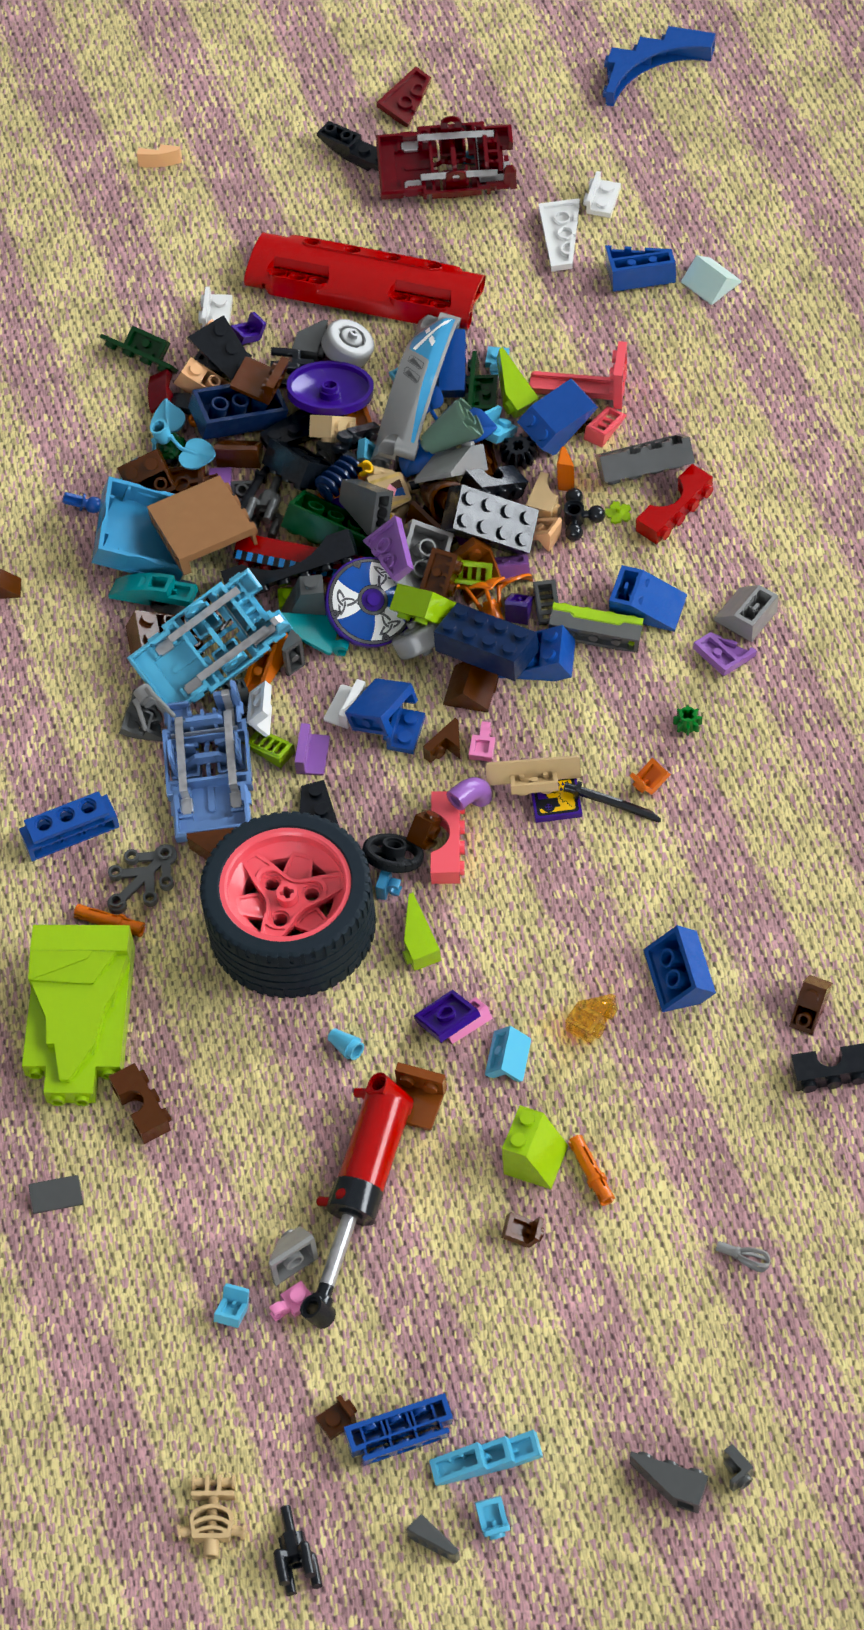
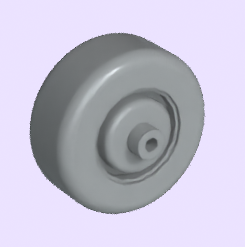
M338 319L331 322L321 340L323 351L331 361L345 362L358 367H362L368 362L375 347L373 337L369 331L359 323L348 319Z
M412 620L406 624L408 629L404 633L402 632L392 639V646L398 657L402 660H408L421 654L427 656L433 652L432 648L435 647L434 630L439 624L428 622L426 626Z

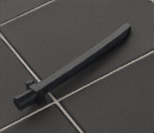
M263 466L260 471L259 469L255 470V478L240 501L241 509L246 508L249 498L255 496L262 483H267V476L270 473L267 466Z
M578 781L577 785L565 782L563 791L574 794V799L578 800L579 796L658 823L661 822V818L649 809L584 788L580 781Z

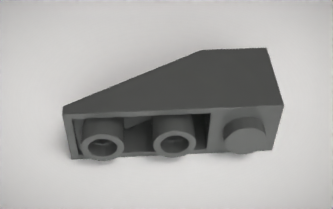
M631 1451L630 1464L669 1503L675 1507L699 1514L708 1485V1475H704L703 1471L696 1468L685 1469L679 1467L676 1462L671 1460L660 1461L654 1459L652 1455L646 1452L635 1453Z

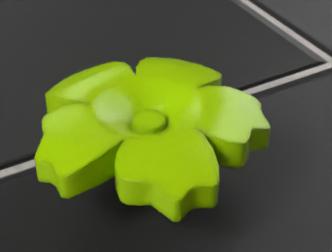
M613 501L610 509H605V515L607 518H611V523L614 524L621 523L622 520L628 522L631 519V513L629 512L632 508L630 504L620 505L619 501Z

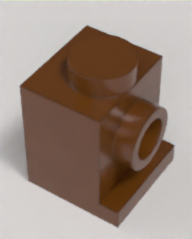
M430 810L416 814L406 840L424 850L435 847L437 844L435 839L440 833L441 828L439 825L442 819L439 818L436 812Z

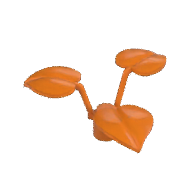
M529 573L506 579L505 576L494 577L469 587L466 584H456V589H464L479 611L504 620L501 612V607H503L501 603V590L516 580H529L533 582V578ZM493 587H497V603L495 599L491 600L489 590H492ZM472 589H484L487 601L482 602L483 607L471 592Z

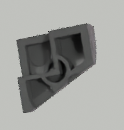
M134 689L128 700L119 734L134 739L163 742L160 725L162 718L155 705L149 708L141 706L148 728L147 731L143 730L136 707L132 702L136 698L133 694Z

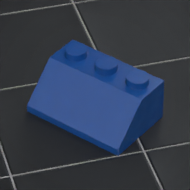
M676 925L643 949L662 1012L698 1005L716 994L696 930Z

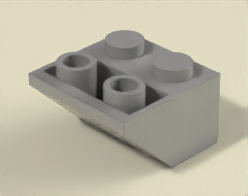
M761 585L740 587L714 617V621L752 642L776 614L778 595Z

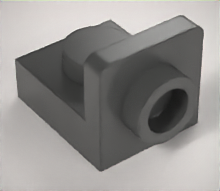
M731 1444L724 1450L725 1461L723 1463L732 1474L737 1473L730 1480L729 1486L732 1492H734L737 1488L743 1490L752 1482L754 1467Z

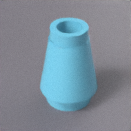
M336 1028L330 1031L327 1038L328 1041L346 1059L356 1060L361 1056L364 1044L360 1038Z

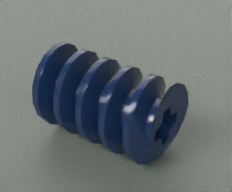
M342 455L339 460L335 461L333 465L322 472L321 476L315 479L316 489L323 499L332 502L333 496L338 497L340 495L342 479H358V475L363 471V468L357 466L359 462L349 455Z

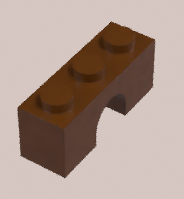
M133 1063L108 1076L111 1087L122 1106L131 1101L143 1103L141 1109L130 1116L133 1126L144 1144L171 1131L169 1122L172 1121L171 1116L166 1108L161 1109L158 1103L161 1102L159 1095L154 1088L150 1090L147 1083L150 1081L143 1069L139 1071L136 1064Z

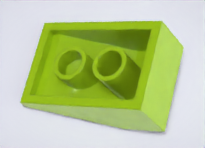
M398 583L389 609L398 613L397 617L410 621V618H415L414 622L427 626L428 622L441 623L456 605V602L432 591Z

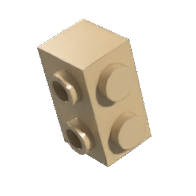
M310 415L309 437L321 438V442H339L336 437L337 433L357 426L356 417Z

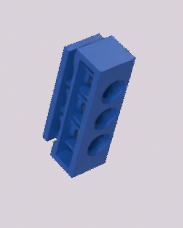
M98 791L24 820L25 826L19 828L31 861H35L120 826L108 795L101 796Z
M443 1393L345 1426L344 1435L352 1458L364 1454L362 1456V1464L366 1466L448 1438L450 1431L448 1427L444 1428V1426L453 1423V1415L446 1395ZM438 1426L439 1428L424 1432L419 1436L417 1434L418 1432ZM412 1434H413V1437H414V1438H412V1437H411V1438H406V1439H403V1440H400V1441L396 1442L395 1444L392 1443V1441H395V1440H398V1439H401V1438H403V1437H406V1436H409V1435H412ZM386 1443H388V1445H389V1446H383V1447L374 1449V1450L370 1451L369 1453H367V1450H368V1449H371V1448H374V1447H377V1446H380V1445H383V1444H386Z

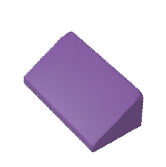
M526 554L495 557L501 577L505 576V579L520 574H530L529 560Z

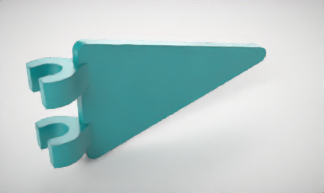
M281 612L293 627V630L302 638V642L326 655H331L332 652L337 656L346 655L349 642L342 639L335 640L337 633L332 628L327 615Z

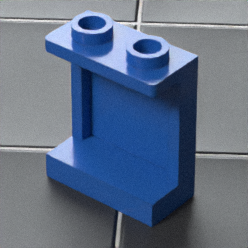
M375 678L345 711L352 730L388 736L393 731L389 718L403 702L416 704L418 698L411 683Z

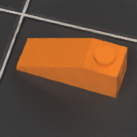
M288 633L277 643L273 642L270 645L272 650L265 652L263 657L248 667L244 679L248 692H251L264 681H267L269 684L272 682L284 663L282 647Z

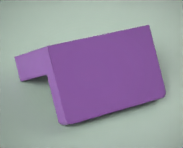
M301 723L294 762L296 774L323 776L330 736L312 734L310 724Z

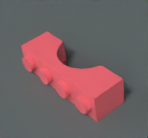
M431 791V811L439 815V818L442 819L439 826L443 827L449 834L447 842L438 850L431 852V884H460V875H465V861H460V855H465V840L460 841V835L465 834V820H461V814H465V809L458 810L451 804L446 795L448 791Z

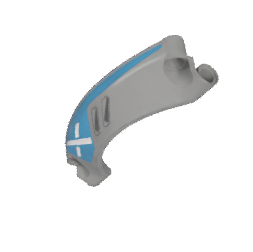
M440 312L439 317L426 315L419 320L414 336L405 348L390 391L376 446L370 460L372 465L388 469L391 460H395L396 457L415 461L420 443L418 441L430 401L455 329H459L460 317Z

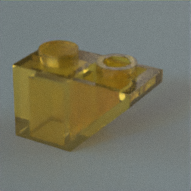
M608 994L578 1001L565 1020L566 1031L592 1044L595 1038L599 1039L602 1036L607 1019L612 1020L618 1009L616 1006V996Z

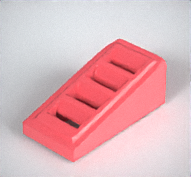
M607 406L586 426L584 440L602 448L626 418V415ZM607 415H609V416H611V417L616 416L617 418H616L615 420H612V419H610V418H608V417H606V416H607Z

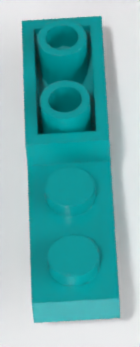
M136 573L116 578L108 597L109 599L151 606L152 601L187 607L194 601L198 587L196 584L176 581L175 576L170 574Z

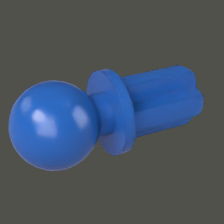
M65 492L62 503L79 507V511H82L83 507H85L88 512L97 513L99 512L101 499L95 496L85 499L86 494L84 493L80 496Z

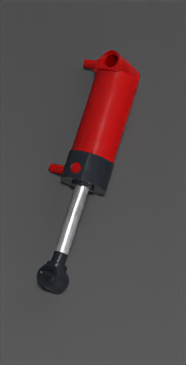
M382 1072L374 1074L366 1088L354 1089V1097L362 1098L363 1103L338 1177L335 1179L330 1197L319 1196L316 1199L318 1206L326 1207L330 1214L341 1219L317 1292L306 1297L300 1307L301 1315L320 1329L329 1327L335 1319L336 1311L332 1306L334 1300L331 1296L355 1224L371 1226L375 1223L400 1140L414 1104L413 1098Z

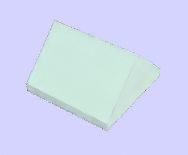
M696 255L681 283L710 305H713L740 284L741 280L712 258Z

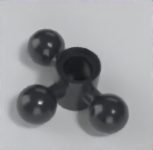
M571 488L566 492L565 499L567 502L564 505V522L567 528L565 535L570 541H578L583 535L581 525L584 523V518H589L593 523H600L605 518V510L599 505H594L589 510H584L581 490Z

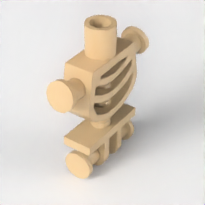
M210 1474L206 1475L205 1478H196V1475H192V1501L208 1500V1504L194 1509L190 1514V1526L180 1527V1525H177L179 1541H182V1538L192 1536L194 1543H203L204 1559H218L219 1544L230 1543L232 1536L241 1537V1540L246 1538L247 1524H243V1526L235 1525L232 1511L218 1504V1500H236V1474L232 1475V1477H223L222 1474H218L217 1480H211ZM211 1486H217V1491H210ZM205 1488V1491H196V1489ZM222 1488H232V1490H222ZM218 1513L226 1515L229 1518V1520L224 1517L218 1516Z

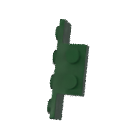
M133 325L124 343L102 333L100 335V338L105 341L104 345L112 350H116L118 347L123 350L122 354L130 358H134L136 355L140 357V362L151 366L153 363L158 365L157 369L160 371L168 369L175 374L178 372V369L162 361L171 343Z
M472 351V359H468V372H470V376H466V387L469 391L465 393V401L471 407L479 408L485 412L497 406L499 376L498 374L478 375L477 351Z

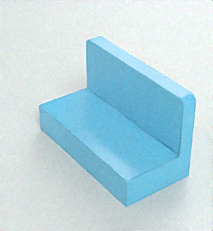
M512 1026L494 1031L485 1075L489 1078L507 1075L517 1082L523 1081L531 1038Z

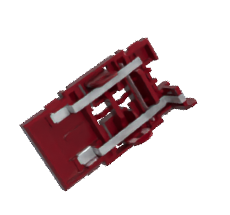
M448 116L441 120V125L417 127V132L409 131L376 135L381 200L404 198V196L415 197L418 195L423 197V200L427 199V195H432V199H447L482 195V190H487V194H491V191H495V189H517L516 168L509 163L508 155H504L503 161L502 151L513 150L511 124L485 126L484 121L461 123L459 117ZM465 138H467L468 154L474 155V159L466 158ZM436 140H438L440 161L433 162V158H438ZM463 162L475 164L474 167H470V171H468V165H465V169H457V164ZM447 164L452 166V170H443L439 173V169L434 170V167ZM469 177H471L472 188H469ZM440 179H442L443 190L440 187Z

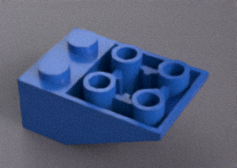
M622 565L609 599V611L616 614L644 618L643 625L675 632L687 594L644 570Z
M563 625L536 631L538 653L517 679L559 681L571 678L576 639Z

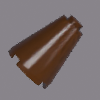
M432 480L422 484L420 497L432 518L438 523H442L449 487L461 485V483L457 481Z

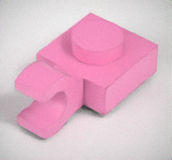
M482 721L480 734L472 735L469 749L470 760L492 762L496 740L495 737H490L492 730L490 728L491 722Z
M302 1281L281 1293L280 1298L282 1301H278L269 1307L270 1315L275 1322L289 1312L294 1317L301 1314L300 1307L303 1300L311 1295Z

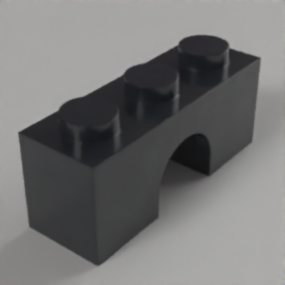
M514 465L497 467L492 477L483 469L466 470L460 481L463 485L507 500L519 499L524 494V490L529 482Z
M864 1043L840 1047V1062L831 1067L825 1066L818 1061L816 1051L792 1054L790 1068L796 1091L811 1093L816 1091L817 1088L822 1087L836 1089L842 1084L852 1083L853 1085L863 1084Z

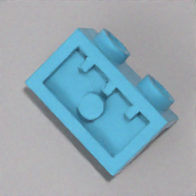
M499 405L485 411L489 418L497 425V429L486 440L495 444L504 441L505 438H510L512 434L515 435L518 426L511 424L510 420L500 418L502 407Z

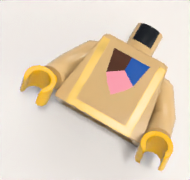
M368 460L359 463L357 466L363 468L359 475L361 477L368 475L365 479L366 482L394 492L390 519L395 515L402 519L409 511L412 501L411 494L420 492L419 483L415 484V480L405 482L401 472L374 466Z

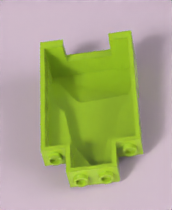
M33 925L28 972L31 991L22 1068L25 1076L31 1079H41L45 1076L43 1093L46 1102L53 1106H63L65 1103L88 1106L89 1103H96L98 1078L102 1077L109 1080L108 1076L124 1069L135 958V944L130 925Z

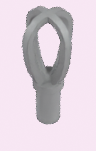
M721 1241L716 1246V1251L732 1256L743 1265L757 1272H764L769 1268L771 1259L764 1250L752 1247H735ZM743 1255L753 1256L765 1260L766 1263H759L753 1261Z

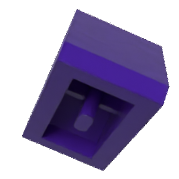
M511 593L505 600V621L528 625L534 596Z

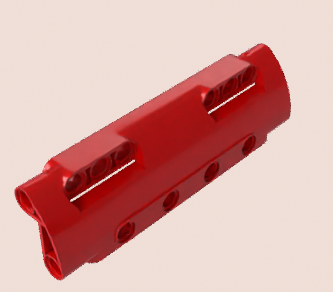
M263 232L259 236L250 255L244 276V285L266 289L267 293L273 296L418 324L419 320L426 315L439 317L440 312L460 317L459 328L468 330L472 321L473 305L483 293L486 277L482 274L463 271L458 266L318 238L299 235L286 237ZM274 266H275V267H280V268H286V269L296 270V271H301V272H306V273H311V274H316V275H321V276H326V277H328V278L319 277V276H314V275H309V274H304V273H299V272H293V271H288V270H283V269H278V268H274ZM395 290L403 291V292H408V293H413V294H418V295H423V296H429V297L439 298V299H444V300H449V302H447V301H442V300L431 299V298H426V297H421V296H416V295H411V294H406V293H401V292H396Z

